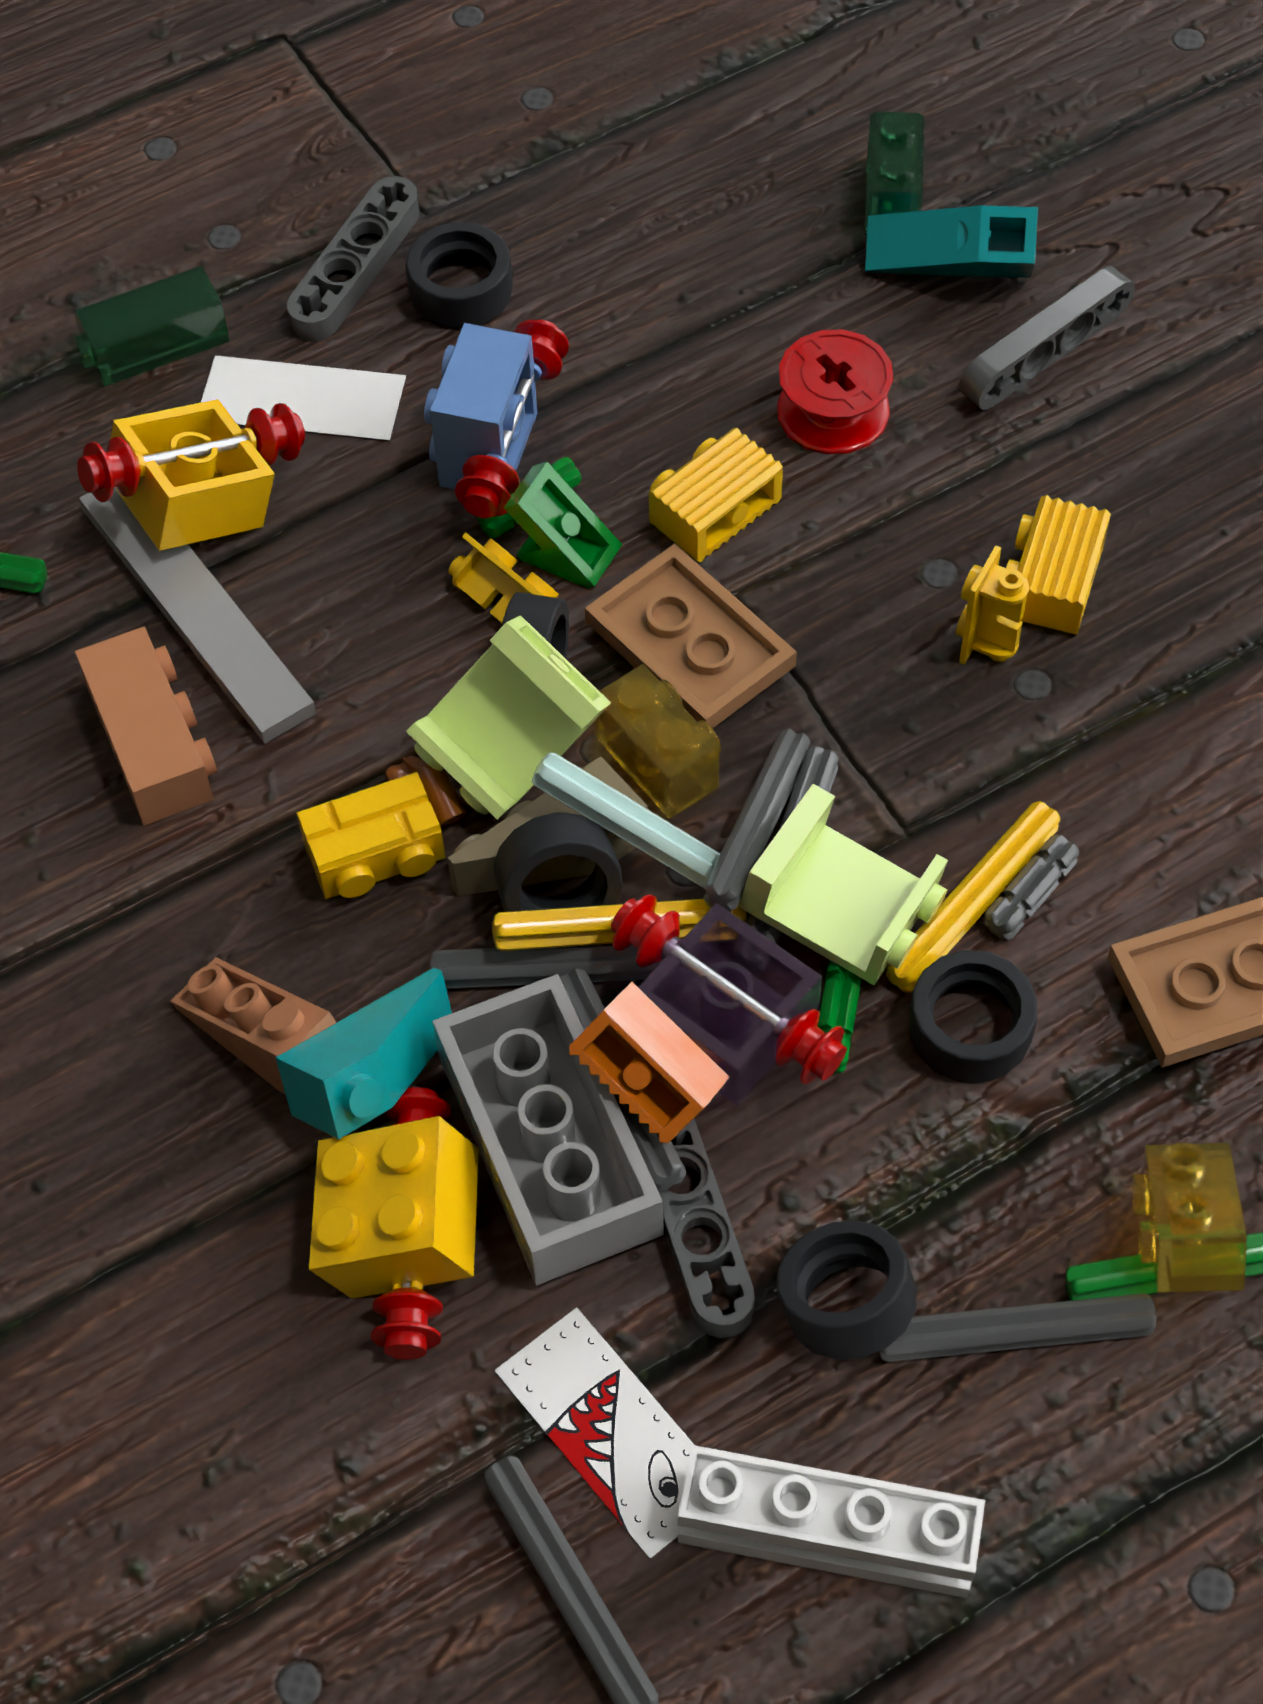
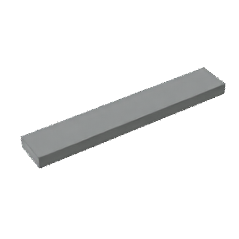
M115 488L113 489L111 499L107 502L98 501L92 493L79 497L83 512L264 744L316 714L314 701L188 544L159 551Z

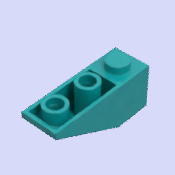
M980 205L868 216L865 273L1031 278L1035 266L1038 207Z

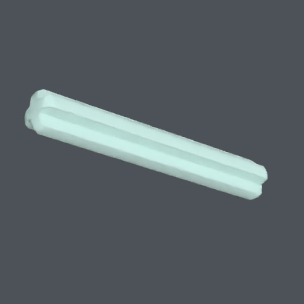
M549 752L539 762L532 777L534 786L705 889V885L720 853L558 754Z

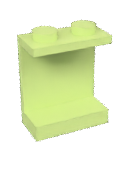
M521 615L507 621L489 640L493 643L427 716L414 722L406 731L417 742L414 745L415 751L429 766L438 771L445 769L462 785L459 791L472 808L484 815L490 812L497 820L510 811L534 786L532 777L539 762L549 752L562 756L611 704L599 690Z
M812 784L750 870L739 907L875 985L888 964L899 969L905 961L918 936L910 931L918 918L929 923L940 907L947 889L938 884L948 860L936 854L921 878L912 875L826 826L835 796Z

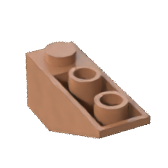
M217 957L207 966L195 972L189 979L188 984L170 1001L178 1011L283 1094H285L275 1057L336 1023L329 1011Z

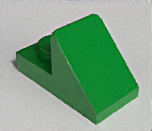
M547 461L532 466L504 506V509L529 535L516 556L525 563L585 588L595 587L623 545Z

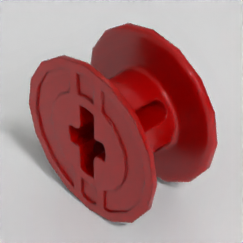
M843 329L820 330L799 338L785 351L778 368L782 392L777 401L778 422L790 439L803 448L823 454H849L869 446L883 434L890 418L887 395L894 379L892 362L880 345L865 335Z

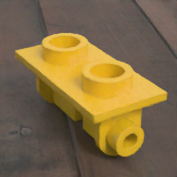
M466 532L462 536L473 547V550L467 557L464 555L458 556L451 563L448 572L453 577L452 583L484 609L501 593L503 597L489 612L501 623L508 603L516 592L554 598L559 596L551 586L535 573L531 572L525 580L516 574L512 568L518 561L493 539L490 538L482 546Z
M999 546L994 547L983 567L975 564L971 568L962 588L961 599L968 601L958 621L956 635L963 638L959 662L964 665L973 650L989 656L994 661L1002 662L1014 656L1019 648L1022 621L1020 620L1024 615L1029 584L1018 570L999 566L1001 547Z

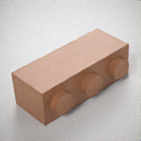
M144 626L76 650L75 654L87 689L143 826L213 801L214 797L208 776L218 773L206 739L202 738L194 741L189 728L197 726V721L185 691L173 694L169 682L178 680L166 646L154 649Z

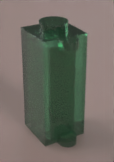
M202 265L75 310L76 315H74L81 333L73 336L78 355L85 369L95 366L104 386L230 341L222 302Z

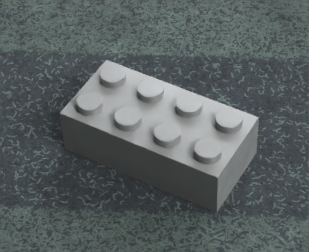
M558 974L432 1021L439 1059L475 1144L479 1148L481 1158L536 1286L664 1235L662 1198L614 1094H610L608 1084H600L599 1075L590 1074L589 1065H580L579 1055H570L569 1045L584 1029Z

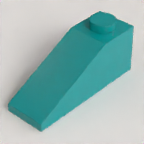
M436 968L430 969L275 1057L291 1115L337 1139H341L391 1109L437 1052L432 1021L452 1013L442 971Z

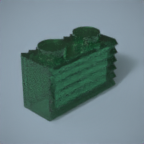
M876 111L870 115L866 169L864 232L866 236L868 216L921 211L924 181L925 117L920 113Z

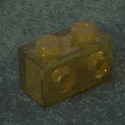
M642 664L600 690L611 704L594 721L595 737L669 819L719 787L720 741L708 723L703 720L697 722L686 711L678 692L670 682L665 679L659 681Z
M1230 1143L1145 1145V1173L1132 1175L1134 1215H1147L1148 1221H1139L1138 1226L1141 1264L1154 1263L1157 1292L1244 1290L1247 1235Z

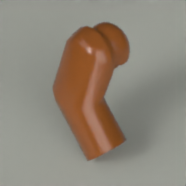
M407 756L401 758V764L390 766L384 774L386 782L418 772L440 828L449 826L467 815V811L445 769L438 771L421 758Z

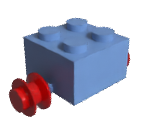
M547 320L523 321L517 325L514 332L464 323L456 345H448L445 350L441 370L442 381L439 388H431L428 393L424 409L425 423L432 425L433 434L430 441L429 458L437 464L439 486L455 489V495L459 502L474 516L491 518L508 513L504 506L520 484V478L516 470L537 416L535 382L556 378L562 370L561 359L569 351V341L565 334L555 324Z

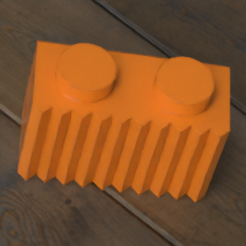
M633 982L569 1045L570 1055H579L580 1065H589L590 1074L599 1075L600 1084H608L610 1094H619V1103L629 1104V1113L639 1114V1123H649V1133H659V1142L669 1143L708 1105L730 1078Z

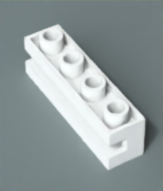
M691 1445L678 1511V1525H680L678 1543L968 1598L971 1581L973 1582L976 1572L985 1500Z

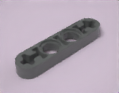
M392 176L377 181L370 188L290 295L287 301V312L290 328L295 336L301 340L315 342L331 337L338 330L418 220L420 215L417 188L412 181L403 177ZM385 205L390 206L387 210V214ZM371 233L382 237L379 242L368 246L359 245L354 242L356 238L363 234ZM337 270H348L355 274L346 282L337 283L327 279L331 273ZM321 306L323 313L318 311Z
M1107 266L1099 270L974 359L961 377L959 391L982 410H988L997 405L1119 317L1133 298L1135 284L1113 266Z
M693 1119L672 1141L683 1166L691 1167L695 1170L701 1180L696 1189L687 1194H676L668 1189L658 1191L663 1201L664 1232L692 1316L698 1327L714 1337H733L743 1332L751 1323L755 1302L754 1289L695 1119ZM700 1225L712 1227L722 1239L720 1246L716 1251L708 1255L691 1253L682 1243L683 1235L689 1229ZM719 1270L720 1281L725 1295L728 1298L740 1297L734 1301V1313L730 1315H722L718 1306L707 1307L712 1304V1283L709 1275Z

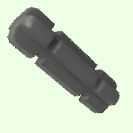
M1059 834L1050 836L1039 849L1041 854L1032 857L1004 890L1006 895L998 897L988 908L983 923L985 928L1001 940L1013 939L1025 925L1023 920L1031 918L1060 884L1058 882L1059 877H1065L1077 864L1079 849L1075 843L1068 841Z

